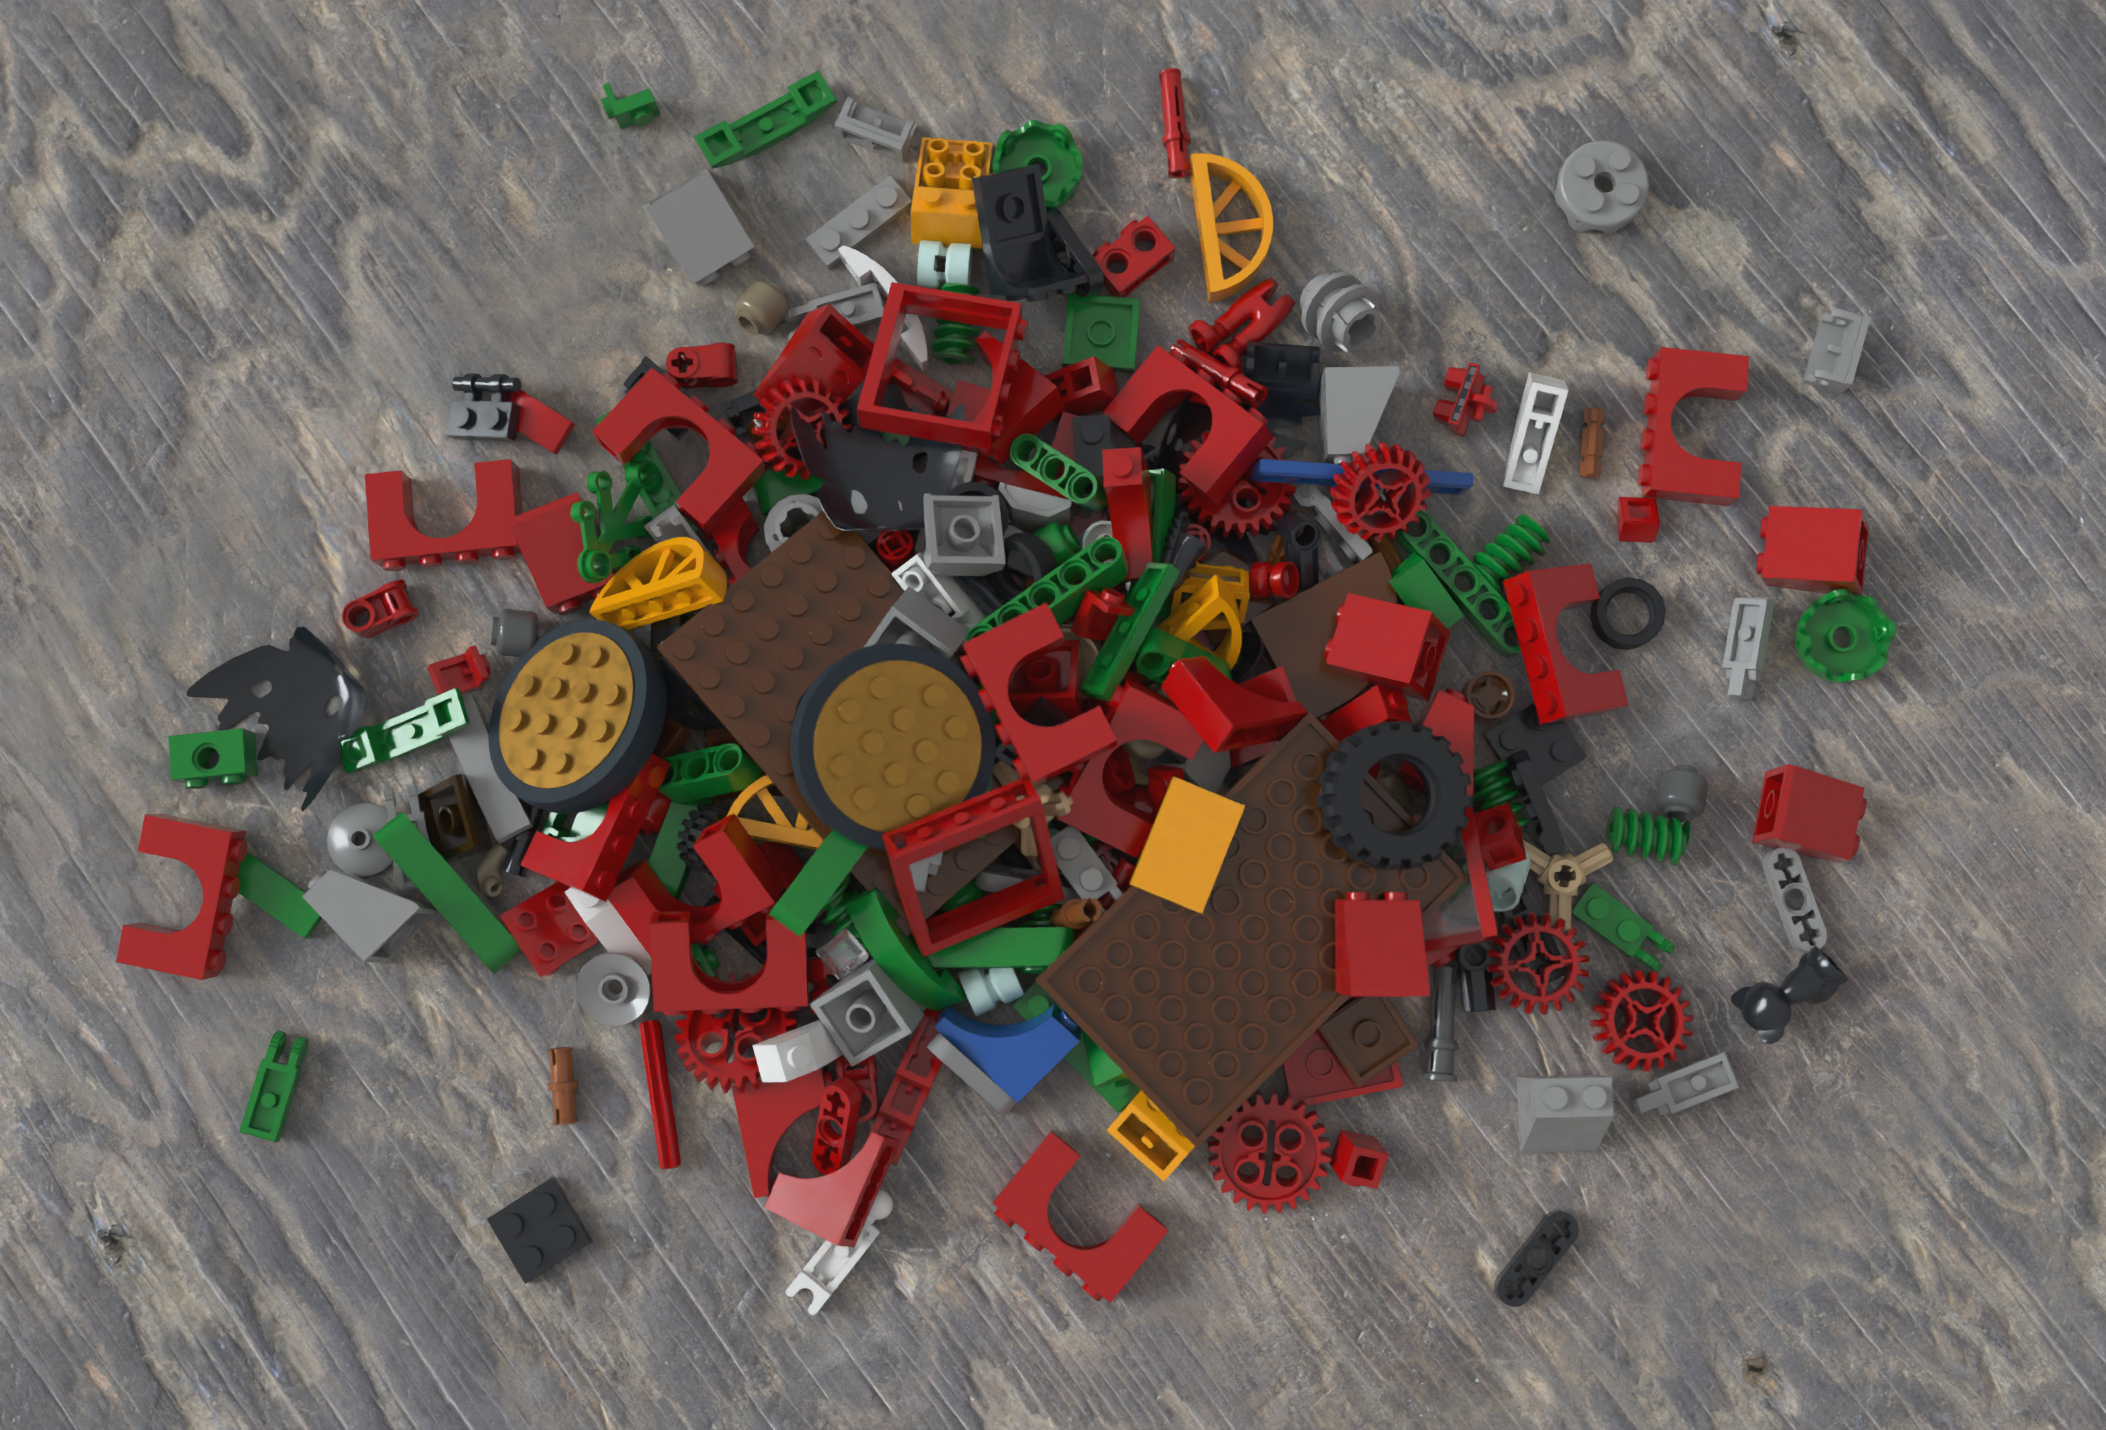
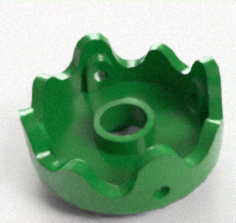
M1030 120L1015 131L1005 130L997 143L993 158V173L1041 162L1048 168V172L1041 177L1046 209H1059L1069 202L1079 188L1083 166L1082 154L1078 150L1069 129L1060 123L1050 125L1038 120Z
M1838 589L1813 601L1802 612L1795 629V647L1802 663L1812 674L1827 682L1850 684L1871 676L1886 664L1890 643L1896 635V625L1892 619L1882 612L1874 598L1850 593L1849 589ZM1836 629H1843L1848 633L1850 643L1847 648L1838 647L1834 643L1833 633Z

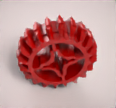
M797 378L794 387L790 381H783L781 383L782 393L776 388H771L769 394L773 402L766 399L759 401V404L766 409L765 414L754 413L753 418L762 421V427L752 428V433L763 435V439L757 441L755 447L756 449L768 448L763 454L762 459L764 462H770L775 459L772 468L774 471L781 472L785 468L786 477L794 478L798 472L801 479H809L810 472L807 470L803 459H794L785 452L789 447L794 448L798 445L791 419V408L793 407L790 403L800 398H808L820 406L817 410H810L804 415L799 409L796 410L802 422L811 423L817 439L826 449V440L823 442L820 437V429L824 424L822 419L823 412L829 414L833 421L840 422L846 431H850L853 427L851 424L842 423V419L847 417L850 412L848 409L837 410L843 399L841 396H835L830 399L832 394L830 386H824L820 390L819 381L811 380L807 386L805 379ZM781 414L785 421V429L778 437V441L776 426Z
M1380 441L1376 451L1371 445L1366 444L1365 454L1360 455L1357 451H1352L1354 460L1350 464L1341 461L1344 473L1333 474V479L1338 485L1330 488V494L1335 498L1331 501V507L1335 512H1338L1336 514L1337 520L1341 525H1346L1345 528L1350 534L1354 535L1357 533L1365 541L1372 536L1375 541L1381 542L1386 533L1390 539L1395 540L1396 530L1401 529L1403 532L1408 533L1407 523L1410 521L1420 523L1416 513L1417 511L1427 510V504L1423 499L1431 496L1430 490L1426 486L1430 483V478L1424 472V464L1416 459L1415 454L1411 450L1404 451L1400 445L1395 443L1390 448L1385 442ZM1390 469L1384 473H1375L1378 470ZM1363 482L1361 489L1357 492L1360 484ZM1375 483L1383 490L1382 494L1386 498L1385 501L1378 495L1379 491L1375 487ZM1377 511H1385L1384 513H1381V514L1372 515L1373 513H1375V512H1377Z
M1529 912L1527 915L1528 925L1524 924L1520 916L1513 917V923L1516 927L1514 931L1507 924L1500 926L1502 932L1507 937L1502 939L1501 937L1494 936L1495 940H1492V942L1499 945L1500 949L1499 951L1487 950L1486 955L1497 958V964L1486 965V971H1498L1499 976L1492 978L1489 983L1493 987L1504 984L1505 987L1498 993L1500 999H1505L1511 993L1513 994L1510 1007L1516 1009L1524 1000L1525 1013L1531 1014L1535 1003H1537L1539 1013L1546 1015L1548 1013L1547 1002H1550L1556 1011L1562 1010V1004L1559 999L1561 996L1569 1003L1575 1001L1574 996L1568 991L1571 987L1575 990L1583 991L1584 986L1575 981L1577 975L1581 977L1589 976L1588 970L1578 969L1579 962L1586 963L1590 961L1589 955H1577L1576 951L1584 948L1586 943L1584 940L1571 942V939L1578 931L1576 928L1571 927L1563 933L1562 930L1566 922L1564 919L1558 918L1554 925L1550 926L1551 914L1544 913L1540 924H1538L1536 914ZM1540 931L1553 936L1562 945L1566 955H1550L1545 950L1543 941H1541ZM1528 934L1529 941H1527L1525 954L1521 958L1508 960L1514 943L1522 936ZM1537 952L1541 953L1539 958L1550 961L1555 960L1554 963H1546L1545 966H1541L1538 975L1535 974L1536 969L1519 966L1520 964L1535 960V953ZM1567 966L1565 976L1560 984L1547 992L1546 986L1549 985L1548 978L1550 973L1556 968ZM1509 972H1526L1530 976L1531 983L1535 988V995L1527 994L1519 989L1511 979Z
M1634 970L1632 979L1626 972L1619 974L1620 985L1614 980L1606 982L1611 994L1605 991L1597 992L1596 996L1604 1004L1603 1006H1591L1593 1012L1600 1013V1019L1590 1020V1026H1601L1602 1032L1593 1035L1594 1041H1607L1601 1048L1603 1054L1607 1055L1616 1050L1612 1057L1614 1064L1619 1065L1626 1058L1625 1065L1627 1070L1634 1071L1639 1062L1642 1072H1650L1652 1063L1657 1069L1665 1068L1664 1057L1671 1062L1678 1060L1673 1048L1681 1051L1687 1049L1688 1046L1680 1038L1681 1036L1691 1037L1693 1035L1692 1030L1684 1028V1022L1694 1021V1016L1683 1015L1682 1009L1688 1008L1691 1003L1689 1000L1678 1002L1677 998L1683 992L1681 987H1675L1668 991L1672 981L1669 977H1663L1658 982V973L1655 971H1649L1645 978L1642 970ZM1637 989H1643L1655 994L1659 999L1646 1006H1642L1637 1000H1632L1628 993ZM1620 1003L1619 1008L1624 1014V1022L1617 1030V1033L1614 1016L1616 1008ZM1667 1010L1669 1026L1666 1036L1663 1038L1665 1034L1660 1028V1018ZM1637 1014H1647L1648 1021H1644L1648 1023L1647 1027H1636L1635 1021L1639 1020L1636 1019ZM1641 1035L1647 1041H1651L1656 1047L1646 1052H1637L1624 1043Z

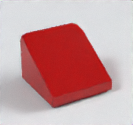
M1619 497V541L1654 542L1660 527L1656 498Z

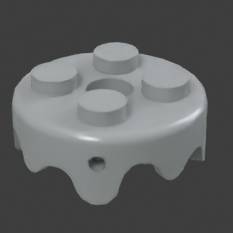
M1602 140L1580 146L1565 160L1557 174L1555 201L1566 214L1569 226L1578 232L1593 229L1610 234L1619 230L1635 219L1643 208L1648 196L1649 180L1644 163L1635 152L1618 142ZM1598 177L1609 179L1613 186L1612 191L1607 193L1599 191L1595 187L1594 180Z

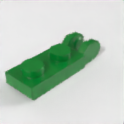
M1593 882L1587 886L1571 909V915L1627 957L1635 958L1645 967L1657 973L1662 965L1655 957L1639 949L1645 939L1649 940L1659 950L1671 954L1676 948L1664 936L1652 930L1653 926Z
M275 1031L271 1037L265 1059H261L239 1130L240 1133L272 1142H280L302 1071L300 1066L308 1050L309 1039L299 1036L293 1044L288 1063L284 1064L277 1061L283 1053L287 1035L285 1032Z

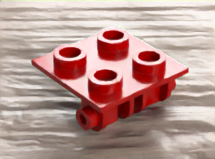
M558 882L499 916L540 978L545 975L547 977L551 976L560 969L561 965L600 942L564 893L569 887Z

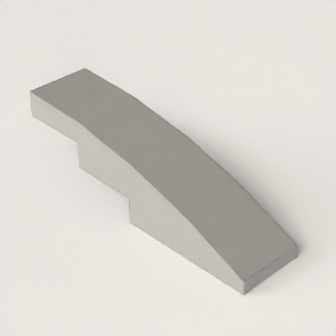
M470 692L462 697L470 724L449 736V739L496 840L502 843L533 827L523 800L503 785L494 770L489 752V728L477 699Z

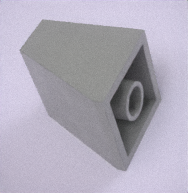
M700 170L642 206L692 284L699 281L701 286H704L720 276L717 271L719 268L728 263L735 267L751 257L748 251L755 246L708 170Z
M1399 366L1325 367L1317 389L1318 408L1321 410V413L1318 415L1320 463L1341 464V461H1345L1350 464L1354 460L1352 451H1357L1360 455L1365 454V446L1371 442L1399 376Z
M334 870L322 871L317 874L308 884L310 889L302 896L364 962L387 963L438 913L432 904L359 876Z
M1592 1074L1516 1076L1521 1153L1597 1151L1614 1117L1612 1077Z

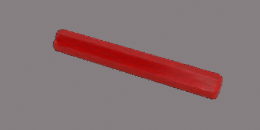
M659 1020L644 1021L639 1024L659 1166L664 1170L677 1168L681 1164L661 1023Z

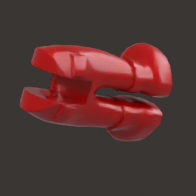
M1270 277L1246 291L1223 315L1214 321V325L1211 326L1203 320L1194 321L1188 327L1189 334L1198 349L1208 355L1212 353V357L1229 367L1236 366L1241 369L1242 361L1240 358L1242 355H1246L1247 342H1260L1286 319L1296 302L1288 294H1285L1272 306H1269L1266 301L1278 288L1277 282ZM1252 320L1246 328L1231 339L1230 343L1222 344L1218 347L1224 339L1231 336L1242 324Z

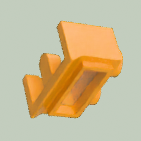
M1196 562V567L1190 570V578L1186 579L1184 584L1170 595V614H1172L1180 606L1182 592L1194 594L1217 574L1230 587L1235 599H1238L1240 623H1244L1250 598L1249 571L1237 569L1230 565L1221 567Z

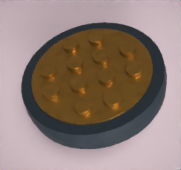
M595 619L567 623L538 639L530 650L522 654L509 671L499 689L491 713L488 735L489 752L494 770L503 785L526 803L559 814L588 811L604 804L619 794L645 766L663 728L667 708V687L663 669L656 655L645 643L628 630L615 624Z
M883 643L871 645L851 652L831 664L812 682L804 694L795 714L791 730L790 752L792 768L797 785L809 807L828 827L848 840L871 848L886 849L882 834L984 794L993 772L996 742L990 712L987 713L977 693L980 690L960 667L949 659L933 651L910 644ZM902 843L900 845H897V848L899 849L907 845L906 843Z

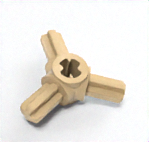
M1001 760L993 767L994 775L1003 786L1021 779L1017 771ZM1043 783L1034 787L1041 798L1047 826L1054 816L1070 813V805L1073 803L1071 796H1065L1063 792L1053 793ZM1024 795L1016 797V800L1023 799ZM1029 817L1013 823L1017 828L1021 829L1022 854L1025 856H1038Z
M1523 839L1525 851L1528 853L1531 861L1530 870L1537 874L1536 881L1543 884V894H1549L1550 926H1553L1558 918H1562L1566 921L1562 932H1565L1571 928L1572 895L1578 896V887L1586 883L1585 876L1614 860L1612 852L1605 843H1599L1576 856H1573L1571 853L1562 857L1557 854L1549 856ZM1563 867L1562 872L1568 873V880H1554V873L1560 872Z

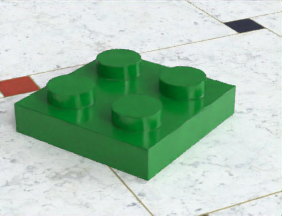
M1068 293L1062 367H1067L1095 356L1113 368L1114 371L1134 373L1140 299L1099 295L1079 297L1077 294Z

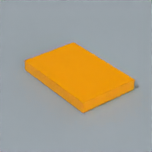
M1172 777L1129 885L1202 914L1245 806L1179 778Z

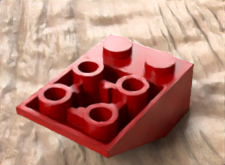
M828 303L807 313L753 395L759 401L766 399L773 402L769 394L771 388H776L782 393L781 383L783 381H790L794 387L796 379L803 378L807 386L811 380L819 381L820 390L824 386H830L832 388L830 399L835 396H841L843 399L841 404H843L865 379L874 344ZM800 398L790 403L793 408L799 409L803 415L810 410L815 411L820 407L808 398ZM780 414L779 418L784 421L783 417Z

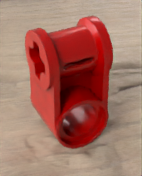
M722 342L703 346L678 347L673 349L666 358V367L669 374L684 389L729 387L738 383L736 348L731 343ZM682 364H689L686 369L687 372L680 373Z
M401 579L386 583L375 591L346 604L342 611V621L349 630L361 638H372L393 627L401 626L414 620L420 615L417 607L412 606L405 591L407 584L405 580ZM370 611L369 622L365 626L357 627V616L362 612Z
M875 1054L854 1066L850 1065L844 1055L836 1058L838 1078L846 1077L852 1080L858 1086L860 1093L867 1095L872 1103L870 1112L865 1116H858L857 1122L873 1120L880 1109L877 1084L878 1070ZM865 1065L864 1068L849 1070L850 1067Z

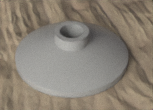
M370 803L355 804L344 809L333 820L328 831L327 847L333 862L342 871L359 877H370L380 874L393 864L392 858L372 837L373 834L386 825L385 819L388 818L387 810ZM363 832L366 835V841L363 845L358 846L355 842V837L358 833Z
M608 952L595 956L583 966L576 982V995L581 1008L591 1019L607 1026H622L636 1020L644 1012L650 1000L651 984L647 972L634 958L622 953ZM618 980L623 986L622 991H615L611 987V981Z

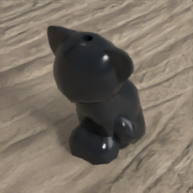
M1815 945L1810 949L1809 953L1804 954L1800 958L1798 967L1785 977L1780 987L1764 981L1758 982L1752 987H1743L1731 996V1002L1741 1010L1744 1020L1753 1029L1758 1031L1764 1043L1774 1044L1783 1037L1785 1027L1791 1020V1004L1801 1002L1818 1004L1825 1002L1836 993L1840 985L1846 983L1849 979L1832 958Z

